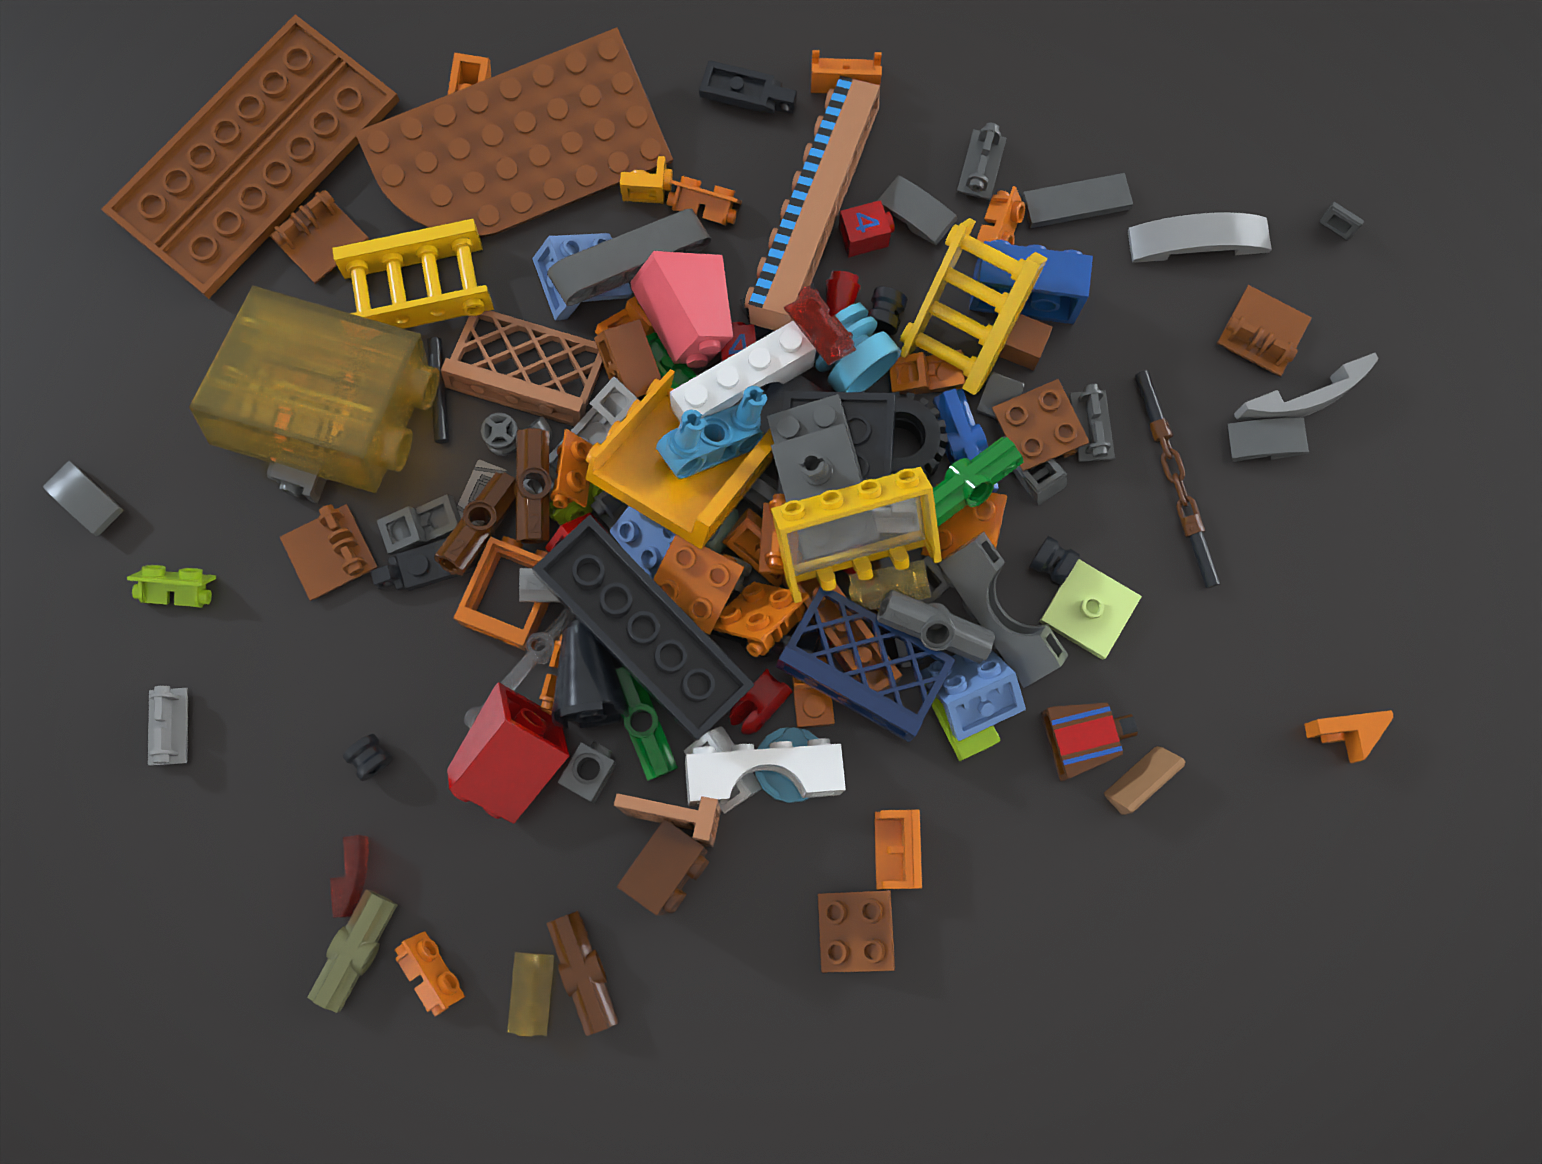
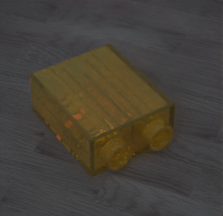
M252 286L189 408L210 445L274 464H282L317 475L318 477L377 493L387 469L400 472L405 466L413 440L412 430L406 428L415 407L423 410H428L431 407L437 394L440 373L438 368L428 365L420 333Z

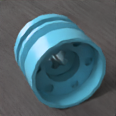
M861 303L850 305L838 312L810 338L816 346L815 367L820 372L833 369L828 376V383L836 392H864L883 377L901 355V349L886 332L883 331L872 335L878 322L873 317H868V310Z

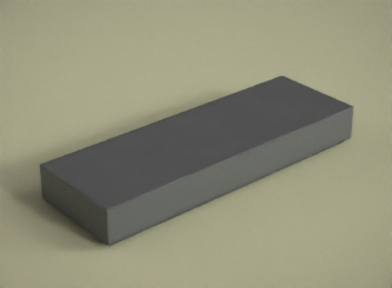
M1125 173L1024 191L1022 195L1030 229L1131 210L1133 206Z

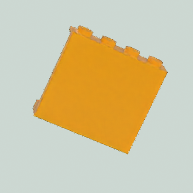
M670 369L661 380L656 378L651 383L646 396L641 401L636 399L632 403L626 418L622 422L617 420L611 426L602 444L597 442L592 446L586 457V462L589 463L586 480L702 550L773 461L774 455L771 445L774 444L769 429L753 450L687 478L678 479L656 449L658 441L665 434L678 428L680 422L671 410L670 391L674 390L671 388L675 371Z

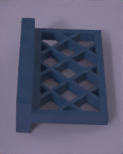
M820 587L779 657L776 667L910 742L917 735L923 724L922 721L956 659L942 651L928 649L924 646L921 639L878 622L877 615L833 590L825 591ZM823 597L838 605L842 618L824 623L821 622L817 608ZM846 610L855 615L847 616ZM814 616L816 625L807 627L811 618ZM864 619L871 623L875 637L855 642L849 622ZM844 624L849 644L829 649L824 629ZM879 628L888 634L881 635ZM818 631L823 651L809 654L796 646L803 634ZM898 638L905 643L908 656L889 661L883 641ZM877 643L883 663L863 668L857 648ZM913 647L921 651V653L915 654ZM851 650L857 670L845 673L837 670L831 655ZM825 656L827 663L821 661L818 658ZM930 656L943 664L937 676L923 680L917 659ZM911 662L916 682L897 687L891 666ZM885 668L891 689L876 692L869 688L865 673ZM859 675L861 683L852 677ZM933 683L927 694L924 685ZM919 688L923 703L917 714L903 707L899 692ZM893 694L894 701L885 696Z

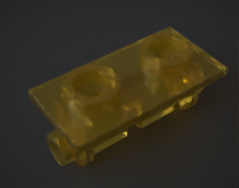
M924 560L911 562L909 567L904 570H898L894 566L872 570L873 577L869 580H860L857 574L849 575L851 582L849 594L851 600L867 610L880 608L882 599L891 589L917 600L931 597Z
M515 952L507 1033H515L517 1036H547L554 955Z

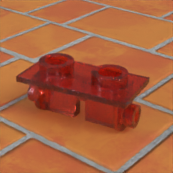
M810 286L804 287L798 293L800 299L784 307L785 311L828 365L856 351L855 343L852 340L853 334L846 330L835 315L831 317L828 314L830 308L819 296L817 289L812 290Z

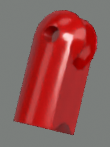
M768 669L764 670L754 682L755 685L731 709L729 716L731 725H738L745 719L741 728L742 734L750 735L759 731L793 693L786 683L776 680Z

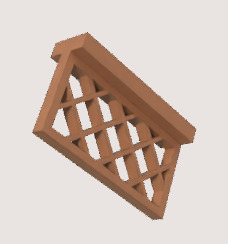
M490 310L477 316L468 317L450 359H445L441 373L445 387L575 427L585 416L586 407L604 364L595 341ZM481 319L494 323L497 330L478 337L475 327L478 320ZM516 331L525 332L528 334L530 341L512 347L507 335ZM502 338L507 350L489 357L483 345ZM550 341H555L562 345L564 351L547 358L540 345ZM475 348H479L484 360L472 365L461 362L464 353ZM535 348L541 360L523 367L517 355ZM584 351L597 354L593 363L581 368L574 355ZM512 358L518 370L504 375L498 373L494 365ZM569 358L575 370L557 378L551 365ZM546 368L552 379L542 385L531 383L528 375ZM580 378L584 386L581 396L577 397L565 393L562 385Z
M616 794L614 806L626 816L662 823L666 819L676 827L694 830L693 839L702 846L714 847L721 814L718 799L701 796L699 810Z

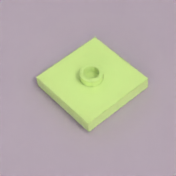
M1078 559L1039 622L1043 625L1048 624L1053 631L1104 660L1142 596Z

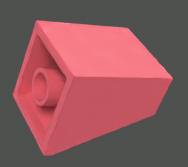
M653 251L631 280V289L673 363L687 364V367L690 368L704 367L733 338L723 256Z

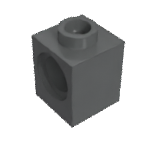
M594 741L590 747L581 742L558 783L595 804L618 765L614 760L610 759L613 752ZM589 760L597 761L600 766L597 777L592 780L582 779L580 774L581 766Z

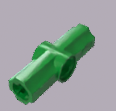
M1002 436L972 460L962 458L949 467L945 474V480L933 488L938 527L965 506L975 507L982 504L991 495L994 484L1024 463L1022 455L1008 437L1004 438Z
M624 667L616 669L630 713L628 717L623 714L621 716L647 781L678 769L648 692ZM639 712H647L652 716V726L645 732H637L632 727V718Z

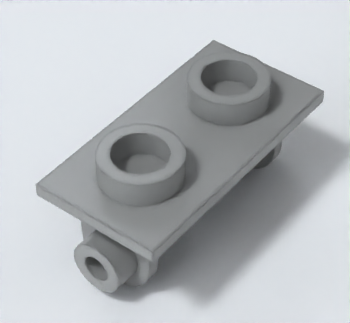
M155 686L154 690H149L148 766L187 763L188 688L170 689V686Z

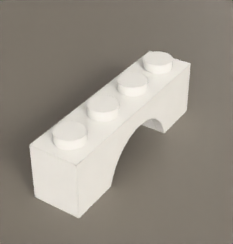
M795 319L670 391L671 410L679 422H681L683 413L691 409L699 411L702 414V419L705 416L732 407L743 398V393L749 386L761 387L772 382L785 384L814 367L816 346Z
M821 738L807 741L808 746L793 747L791 741H779L770 743V749L755 750L754 744L731 746V751L716 752V747L712 746L694 748L693 754H687L685 758L688 806H699L701 796L718 799L719 804H727L735 784L747 774L761 770L774 771L787 777L797 787L802 798L841 795L846 790L841 744H830V739Z

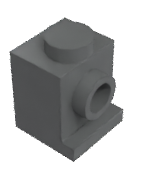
M280 449L277 458L272 459L269 464L267 477L280 484L279 490L296 497H301V494H303L308 500L318 504L331 470L321 461Z

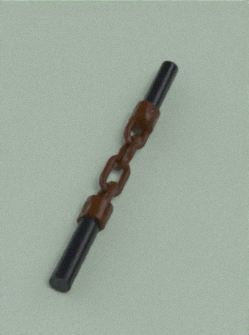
M1149 370L1141 371L1135 377L1151 422L1149 425L1154 442H1160L1163 449L1161 463L1166 478L1171 483H1174L1179 497L1176 507L1185 536L1190 539L1205 587L1212 588L1218 586L1220 581L1204 536L1206 531L1197 504L1191 496L1187 495L1183 483L1185 469L1180 454L1175 449H1172L1169 441L1173 437L1168 420L1164 417ZM1175 456L1180 475L1174 473L1172 477L1166 458L1171 460ZM1190 502L1194 514L1185 517L1182 505L1186 507Z

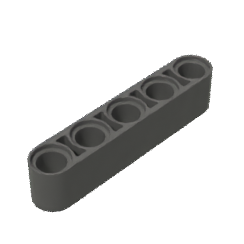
M685 209L567 256L553 264L547 271V275L565 304L572 306L631 282L653 251L697 254L705 249L712 239L693 209Z

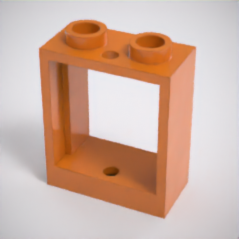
M503 536L502 540L490 537L454 615V619L464 627L528 652L550 602H535L523 629L477 612V609L501 557L528 568H533L548 552L537 550L534 554L523 550V544L516 542L515 539Z

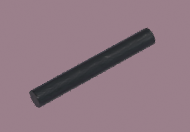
M431 337L427 339L434 442L443 444L449 442L445 384L441 373L443 366L442 339Z

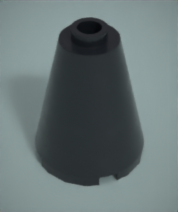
M578 620L570 622V627L564 629L562 633L552 707V723L554 726L569 728L568 721L579 722L580 728H590L621 721L620 713L626 717L630 715L629 705L610 653Z

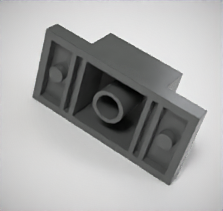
M839 394L767 416L774 441L771 448L786 502L799 501L820 495L828 490H838L864 481ZM872 510L798 530L806 560L880 540Z

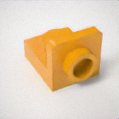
M658 156L656 174H650L644 170L621 172L620 189L623 201L664 204L665 191L672 190V184L669 182L673 179L672 169H667L665 156Z

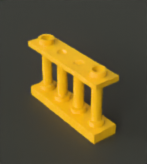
M969 218L960 223V225L955 224L949 232L945 241V245L949 246V249L914 323L909 322L901 335L900 342L904 343L901 349V356L904 358L915 351L916 347H919L962 370L963 375L967 377L962 389L976 395L985 385L1048 258L1034 252L1026 260L1021 258L1018 261L970 236L976 221ZM962 250L1011 274L1010 278L1015 283L1010 293L1004 291L1001 294L955 270L954 267ZM949 283L995 307L994 311L999 315L994 325L988 324L984 326L939 302L946 284ZM933 315L979 339L978 344L983 347L978 357L972 356L969 358L924 334L931 316Z
M474 219L332 248L334 261L344 279H352L357 312L343 315V321L353 339H369L381 333L466 315L477 316L485 311L494 310L487 286L477 287L471 253L483 250ZM457 256L463 290L442 294L436 260ZM422 263L428 297L406 301L401 268ZM387 270L392 305L371 309L366 275Z

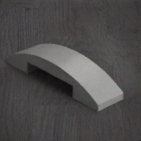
M1230 212L1190 214L1155 220L1129 227L1128 229L1132 263L1164 261L1168 259L1170 254L1234 250L1235 255L1270 253L1272 250L1267 218L1253 214Z
M1372 353L1342 365L1330 376L1333 384L1287 402L1283 401L1279 391L1276 390L1245 402L1234 415L1238 421L1244 422L1273 418H1301L1315 413L1334 403L1355 386L1373 368L1378 357L1376 353Z
M613 377L589 403L593 407L576 424L571 432L592 445L597 442L602 444L611 426L617 420L622 422L626 418L630 406L638 398L616 377ZM558 446L549 454V475L552 482L549 491V502L552 501L550 493L553 491L554 481L558 478V474H556ZM527 479L523 481L527 492L531 494L542 492V487L537 480Z

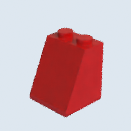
M498 682L447 769L449 790L461 801H471L481 806L490 816L496 819L503 818L514 824L569 757L563 728L554 726L552 723V712L540 708V705Z

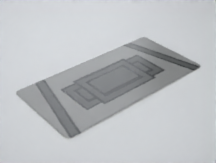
M482 460L477 461L457 505L461 519L465 506L476 500L495 472L506 473L507 470ZM476 520L471 523L483 526L484 521Z

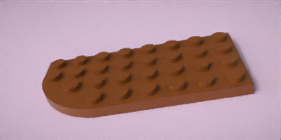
M618 27L355 132L378 185L385 196L402 213L426 228L474 219L480 238L497 235L620 184L621 172H631L633 170L651 172L656 170L658 156H665L666 165L673 162L669 148Z

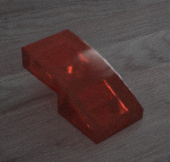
M354 835L343 837L346 876L330 878L333 918L351 917L358 904L368 866L369 848L367 836Z

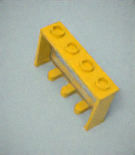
M921 466L913 469H903L892 475L864 480L856 485L838 490H828L817 496L799 501H789L781 506L771 508L785 579L795 603L802 601L801 592L797 585V582L817 577L821 588L825 591H831L836 588V579L833 572L853 567L860 580H869L873 577L871 561L890 557L896 569L904 570L910 565L907 551L924 546L927 548L934 563L942 561L933 487Z

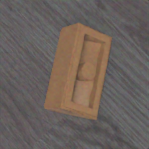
M1154 747L1107 789L1104 795L1121 815L1133 813L1185 766L1186 761L1162 747Z

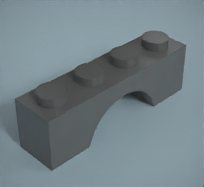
M985 532L948 554L939 563L942 568L941 573L946 583L952 588L955 587L962 597V604L967 614L973 619L976 618L982 627L994 632L995 640L992 648L999 651L1005 663L1016 673L1017 680L1025 688L1060 668L1068 654L1048 624L1037 626L1022 624L1012 619L1002 609L996 595V579L1005 561Z

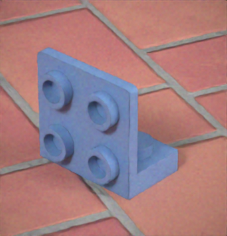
M609 233L548 236L532 258L555 321L567 320L580 303L567 306L548 277L547 271L553 264L567 256L612 239ZM628 282L583 302L629 298L632 290Z
M628 506L610 529V533L621 547L652 579L676 535ZM719 528L710 538L709 541H712L716 537V535L721 531Z
M991 651L987 660H983L980 664L957 654L951 656L956 660L936 697L943 704L952 734L958 741L1026 710L1016 673L994 651ZM935 661L929 667L921 670L922 679L937 676L943 664ZM933 683L928 684L926 686L930 689Z

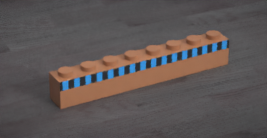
M840 76L835 89H829L825 101L826 112L824 116H818L815 124L813 144L808 143L804 151V167L802 172L796 171L792 182L793 194L791 199H785L780 213V220L782 221L779 229L773 228L768 245L770 249L767 258H761L757 269L758 281L756 286L750 287L746 294L745 308L749 309L750 324L776 331L791 321L798 319L878 113L880 85Z

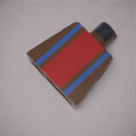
M1108 703L1053 706L1041 712L1060 782L1123 755L1120 740L1138 735L1133 715L1128 714L1113 718Z

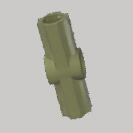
M365 890L348 924L343 926L333 938L326 953L328 960L307 998L324 1009L335 1013L341 1011L359 976H362L368 970L375 959L380 946L378 941L398 904L371 890Z

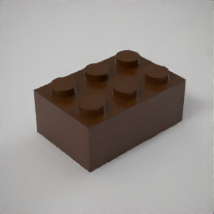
M664 819L619 882L617 888L656 916H662L666 912L672 914L687 895L682 891V888L689 878L697 881L707 867L709 861L705 858V855L708 851L700 843Z

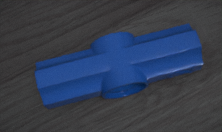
M952 389L934 397L933 405L940 412L938 420L944 419L946 424L944 434H947L945 452L951 465L962 458L972 460L988 448L984 431L979 424H975L963 389ZM997 483L994 484V489L992 493L998 491L999 487Z

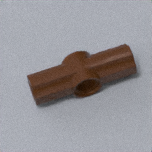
M527 428L516 431V483L514 487L516 496V542L524 544L549 542V491L552 484L549 475V431L539 428ZM527 479L537 480L542 487V492L539 494L527 492L523 481Z
M495 472L476 500L465 506L462 519L434 556L435 561L445 571L452 575L463 576L484 545H487L489 538H494L497 527L516 502L514 492L516 479L505 472ZM481 520L486 522L487 525L475 526L471 522Z
M576 911L548 922L547 926L560 963H558L559 973L568 996L573 997L577 1014L586 1036L618 1024L619 1021L605 985L607 977L597 950L591 946L580 912Z

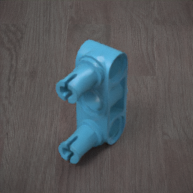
M749 386L745 389L739 405L705 416L702 419V414L697 410L691 409L683 413L679 427L665 434L656 445V449L678 479L687 478L753 450L765 435L760 429L761 410L767 402L766 394L762 395L763 390L757 386Z

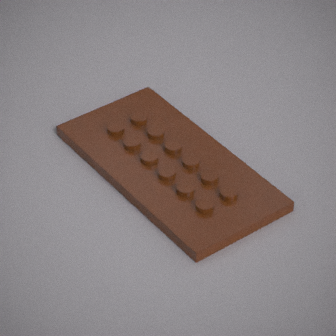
M295 14L101 210L209 299L275 230L274 227H279L359 144L355 132L379 123L400 101L399 97L392 89Z

